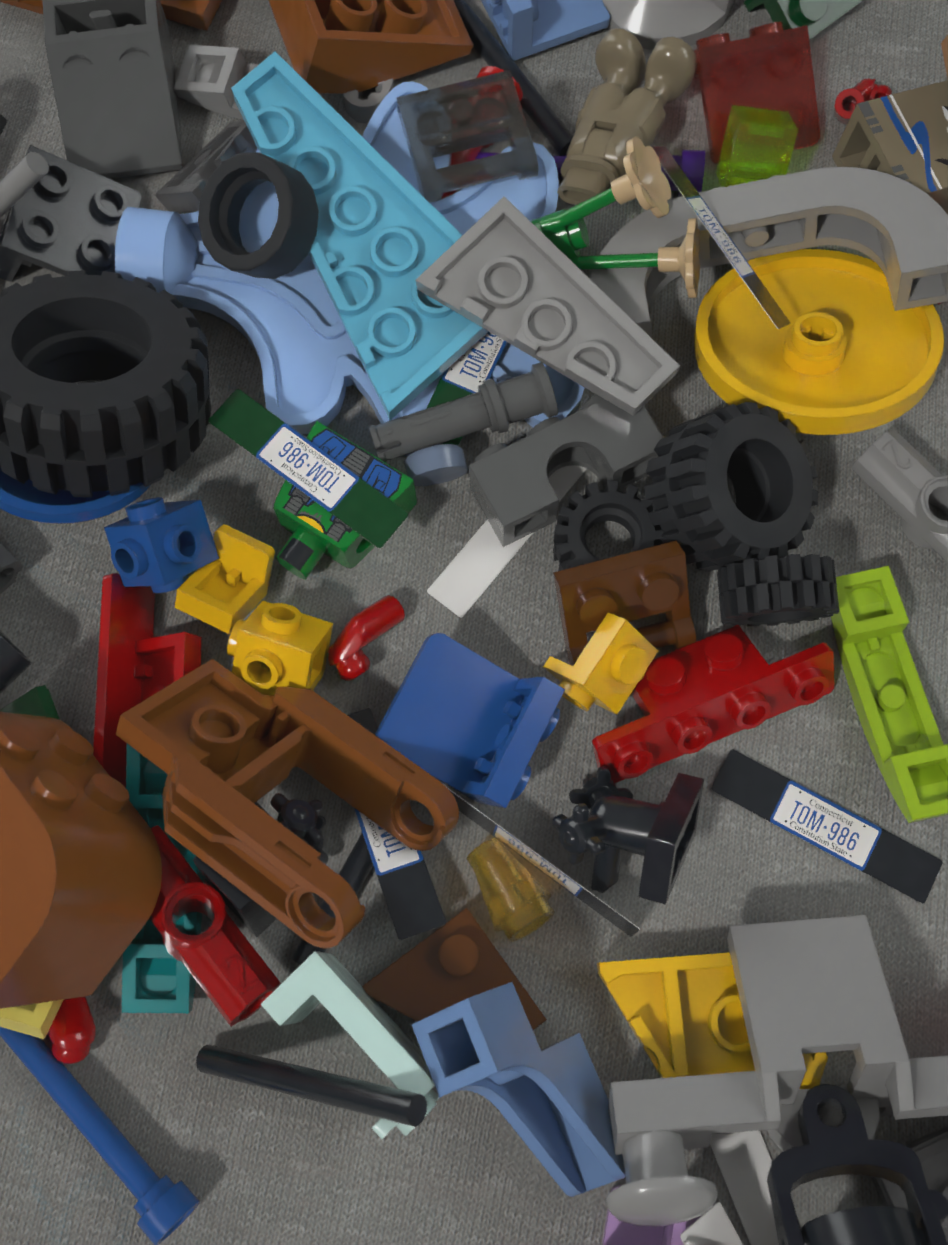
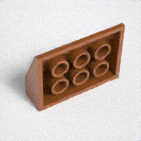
M268 0L294 70L317 93L343 94L353 90H357L359 93L378 86L380 82L390 79L396 80L469 55L473 47L454 0Z

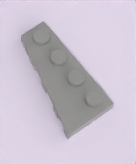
M505 197L499 200L415 280L417 290L632 416L660 391L679 370L680 365Z

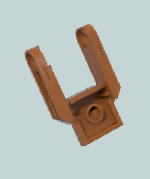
M211 659L120 715L116 735L168 774L162 793L164 831L298 936L316 947L332 948L338 945L362 921L365 915V906L360 905L359 899L350 884L319 860L321 853L254 804L289 776L290 770L293 767H299L397 840L415 850L427 851L436 847L456 827L459 820V808L456 799L443 783L311 689L280 686L276 689L274 695H264L216 660ZM410 800L420 802L430 811L434 826L421 822L415 816L410 806ZM312 893L319 895L327 902L336 918L329 916L319 907Z

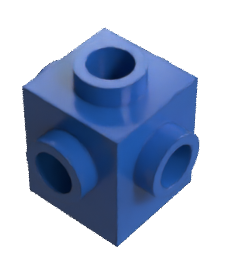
M162 497L146 499L127 506L125 510L128 517L104 527L111 548V559L120 574L124 587L151 586L153 593L169 592L179 588L188 579L187 574L219 559L201 500L164 503Z

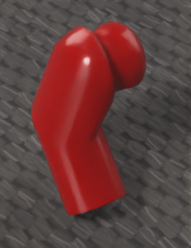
M863 79L854 87L845 89L838 94L835 100L836 118L842 124L847 125L857 103L891 95V88L887 85L875 84L876 79Z
M384 596L350 619L328 650L330 666H336L341 679L350 681L369 669L370 660L363 653L362 648L404 620V609L400 602L393 596Z
M86 996L64 999L48 1031L50 1040L53 1043L52 1053L58 1061L64 1064H75L83 1061L89 1055L91 1043L94 1042L96 1037V1025Z

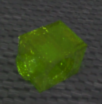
M737 105L731 106L716 171L721 187L767 179L776 175H787L798 133V128L788 112Z

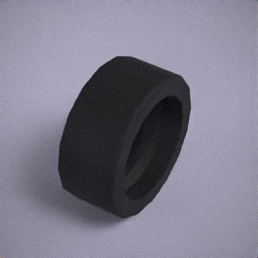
M238 153L223 161L208 178L200 198L198 224L203 244L214 261L231 271L248 276L276 279L292 272L308 255L317 235L319 210L314 190L301 172L262 153ZM269 181L275 186L279 202L277 223L267 242L259 250L249 253L242 245L239 233L240 212L246 197L254 188Z

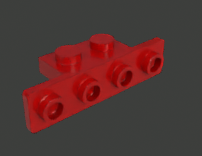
M112 573L104 575L102 579L93 755L109 776L118 780L126 788L127 743L116 735L120 715L200 667L202 637L188 632L153 637L155 593H153L151 586L124 587L120 574Z
M736 625L653 659L646 673L631 693L645 717L601 734L592 740L597 767L606 766L611 773V780L614 783L624 779L636 778L662 763L684 754L698 752L712 742L743 729L755 728L765 720L798 706L812 704L834 690V652L827 643H820L769 665L741 627Z

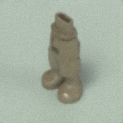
M613 29L606 32L600 40L595 52V62L605 83L592 88L582 109L578 113L576 131L569 145L566 159L561 167V177L563 180L557 193L563 201L578 205L611 188L613 180L625 175L623 158L627 155L626 142L635 136L639 137L645 147L653 143L665 120L666 113L663 106L678 98L688 89L697 70L698 60L695 52L682 39L676 37L661 39L654 47L647 65L643 48L639 40L631 32L624 29Z

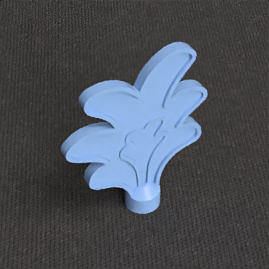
M411 81L396 85L374 111L362 135L462 235L503 197L509 200L529 221L556 212L559 188L554 157L543 145L534 142H517L506 147L473 182L460 191L441 199L448 181L451 165V130L448 118L440 102L420 83ZM269 181L254 188L246 197L240 212L239 233L242 245L249 253L259 250L267 242L277 223L279 202L275 186ZM127 207L123 211L116 236L115 273H120L124 280L133 281L135 278L150 282L158 293L166 290L183 304V307L211 313L230 323L240 331L250 342L260 359L266 409L298 433L309 434L317 421L328 426L341 410L346 395V387L352 385L369 402L381 424L427 408L442 374L393 419L389 420L309 253L292 272L276 279L255 278L231 271L214 261L202 241L198 224L199 211L180 214L175 211ZM507 342L490 378L498 383L531 372L532 365L540 361ZM543 363L549 375L557 403L558 414L553 417H558L562 420L578 410L584 387ZM542 413L524 420L533 428L540 422L548 419V417Z

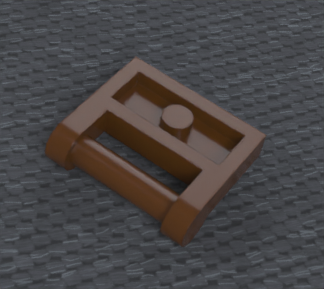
M677 540L553 572L565 647L571 666L575 664L589 642L587 641L586 633L596 631L608 612L624 618L628 622L665 612L666 621L636 628L656 649L673 644L674 648L678 650L696 642L695 628L690 613L686 557Z

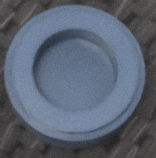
M453 444L436 445L418 450L410 454L404 461L407 476L414 480L415 486L445 483L463 476L468 471L463 449Z

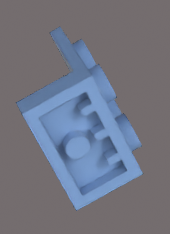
M481 0L508 55L513 61L609 26L610 14L602 0Z

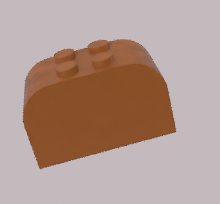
M0 712V1009L91 996L151 916L158 900L162 880L161 855L151 828L129 801L130 795L125 786L109 776L92 754L93 747L90 742L61 720L9 712Z

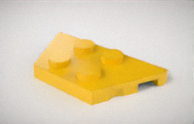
M730 952L597 963L599 976L661 1078L755 1071ZM826 1052L803 1054L806 1072L799 1089H811L820 1085L828 1060Z

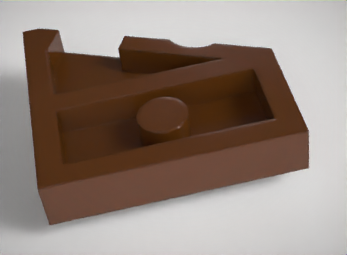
M467 908L362 986L367 995L418 1022L469 997L513 982L532 1030H535L547 1020Z

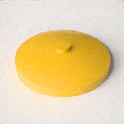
M800 249L747 261L790 321V324L780 329L776 328L734 268L712 285L699 306L694 338L695 358L704 379L711 389L729 405L751 402L757 403L759 409L768 406L778 411L779 422L788 419L797 428V433L814 435L855 433L884 425L911 410L928 392L934 381L943 353L944 332L934 305L895 311L886 277L879 265L869 258L841 251Z

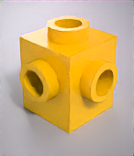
M262 601L246 620L239 619L230 633L227 654L234 657L232 673L264 695H274L276 689L280 686L314 690L324 675L334 623L303 614L296 607L289 604Z

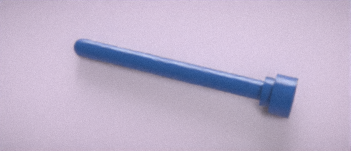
M0 1027L1 1038L138 1200L133 1207L141 1216L137 1225L154 1245H159L188 1218L200 1201L182 1180L174 1184L168 1175L161 1179L157 1176L63 1063L54 1057L52 1050L41 1038Z

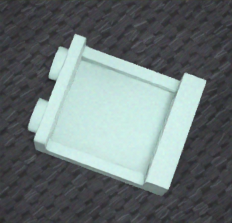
M314 951L261 1003L262 1007L279 1026L302 1022L321 1003L398 1089L422 1094L427 1102L426 1115L436 1106V1101L440 1097L432 1089L435 1085L421 1050L371 996L367 995L359 982L333 954ZM379 1118L372 1129L383 1139L395 1126L404 1136H407L415 1127Z

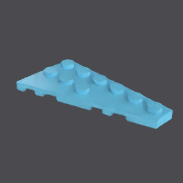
M274 51L231 87L234 100L259 152L301 172L314 190L319 214L317 235L309 255L389 420H391L489 332L417 290L415 280L447 251L462 234Z

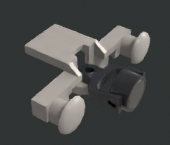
M866 915L731 925L728 931L727 942L755 1071L611 1082L609 1111L615 1155L623 1154L627 1184L611 1191L606 1197L605 1201L610 1213L621 1222L638 1226L661 1227L686 1222L704 1215L714 1206L718 1190L715 1183L705 1178L688 1176L684 1149L709 1147L712 1134L768 1130L771 1139L783 1151L772 1161L767 1176L779 1245H948L941 1225L948 1216V1200L942 1193L928 1189L920 1159L914 1150L893 1141L872 1140L880 1120L879 1111L881 1116L894 1115L895 1120L948 1115V1056L909 1059ZM853 1050L856 1065L846 1086L822 1084L811 1089H799L806 1072L803 1054ZM836 1175H866L883 1178L897 1184L905 1193L908 1210L892 1206H865L844 1209L819 1216L808 1221L800 1228L791 1191L801 1184L818 1178Z

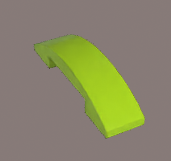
M889 566L836 577L839 613L831 616L832 625L854 706L879 770L908 823L948 815V744H943L903 634V630L910 622Z

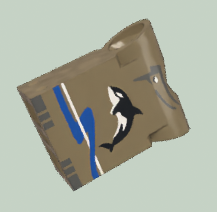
M948 80L857 103L832 155L836 166L871 169L901 178L927 193L948 215Z

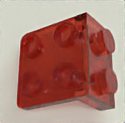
M774 22L750 29L749 38L730 41L729 33H722L696 41L697 49L694 52L697 58V70L693 80L699 79L709 151L713 163L716 165H726L813 146L818 142L820 138V125L808 25L783 30V22Z

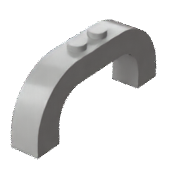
M826 167L787 175H776L767 179L698 192L746 260L822 245L849 247L869 256L882 269L889 286L895 311L948 302V215L927 193L901 178L871 169ZM683 196L667 201L669 213L666 216L657 218L649 209L633 218L609 240L600 255L658 253L659 247H680L686 236L688 219L697 218L700 231V269L730 263ZM658 267L592 269L590 279L652 338L650 323L652 304L659 292L681 274L680 272H659Z

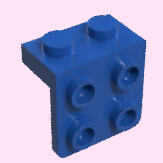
M435 633L429 635L424 640L375 735L434 778L480 804L507 808L510 800H515L523 792L529 781L531 766L528 763L538 743L546 740L557 725L560 716V709L557 708V705L565 689L545 677L519 679L447 635Z

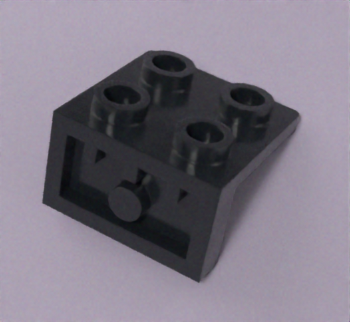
M30 145L26 155L30 152L42 155L49 165V171L5 213L0 231V278L12 282L21 264L29 267L35 264L64 276H68V271L85 270L86 275L102 276L103 271L115 273V245L119 221L127 207L139 208L141 194L132 188Z

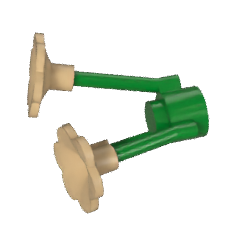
M635 136L626 142L627 155L623 158L626 174L613 180L611 188L572 208L563 209L530 221L580 270L658 267L659 272H680L686 284L688 298H697L700 278V231L697 218L688 219L686 236L680 247H659L658 253L580 256V249L589 247L588 231L583 217L616 201L623 205L637 198L643 209H650L657 218L666 216L669 213L667 202L671 198L669 182L661 171L660 160L655 150L651 146L645 147L639 137Z

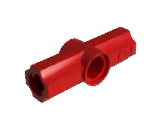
M154 826L151 830L156 838L161 855L162 880L158 900L149 919L163 936V943L168 953L185 965L230 1027L238 1022L246 1020L262 1007L261 1003L281 985V982L226 913L225 903L220 893L212 886L201 881L160 826ZM190 912L205 914L212 921V925L208 930L199 935H187L175 927L176 921L181 916Z

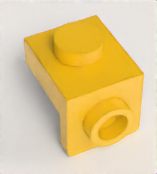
M223 524L214 532L213 538L219 559L197 569L177 588L175 608L230 634L235 623L239 619L243 620L267 595L275 550L272 546Z
M608 612L573 666L549 656L543 667L561 682L559 686L565 689L562 697L585 711H589L594 703L617 715L637 683L646 673L658 650L626 619Z

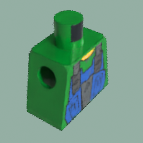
M317 421L311 428L307 436L309 441L407 513L417 504L413 479ZM285 480L275 499L273 509L281 526L292 533V536L276 556V560L288 571L302 579H307L324 554L344 567L351 569L375 547Z

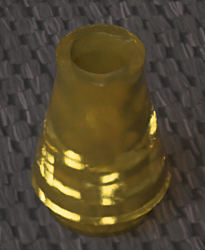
M499 837L482 843L467 856V861L475 873L493 927L496 932L503 931L510 942H515L528 936L553 917L555 912L548 902L551 898V893L506 849Z

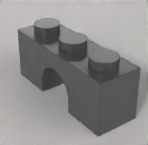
M595 395L584 403L580 411L562 420L558 417L548 418L534 426L527 437L509 446L505 443H498L482 451L476 457L475 462L469 465L470 489L502 546L505 547L556 522L559 498L548 480L556 470L566 466H581L593 472L600 480L604 489H606L607 480L618 481L617 490L628 486L629 483L632 484L648 476L646 474L648 461L658 457L654 448L663 436L644 406L632 416L602 397Z

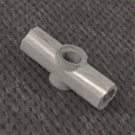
M893 428L878 438L854 462L851 468L901 517L903 532L911 542L919 547L933 548L948 563V521L940 520L934 516L928 505H935L942 509L948 519V475L942 476Z

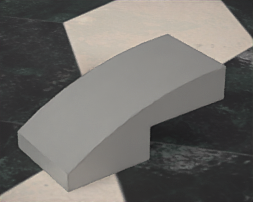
M189 45L173 90L177 97L192 104L233 118L243 119L235 103L231 87L259 64H247L240 49L236 47Z

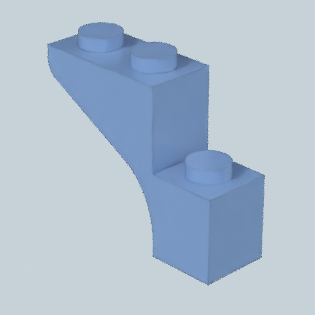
M513 982L469 997L412 1024L439 1097L454 1091L465 1090L477 1093L488 1099L501 1112L566 1195L574 1197L626 1178L623 1154L615 1155L609 1100L580 1033L540 1050Z

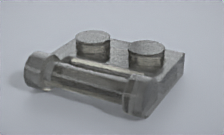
M510 70L396 97L397 111L415 169L419 191L429 203L442 200V193L517 175L519 180L538 176V161ZM507 139L512 150L436 169L433 160L434 157Z

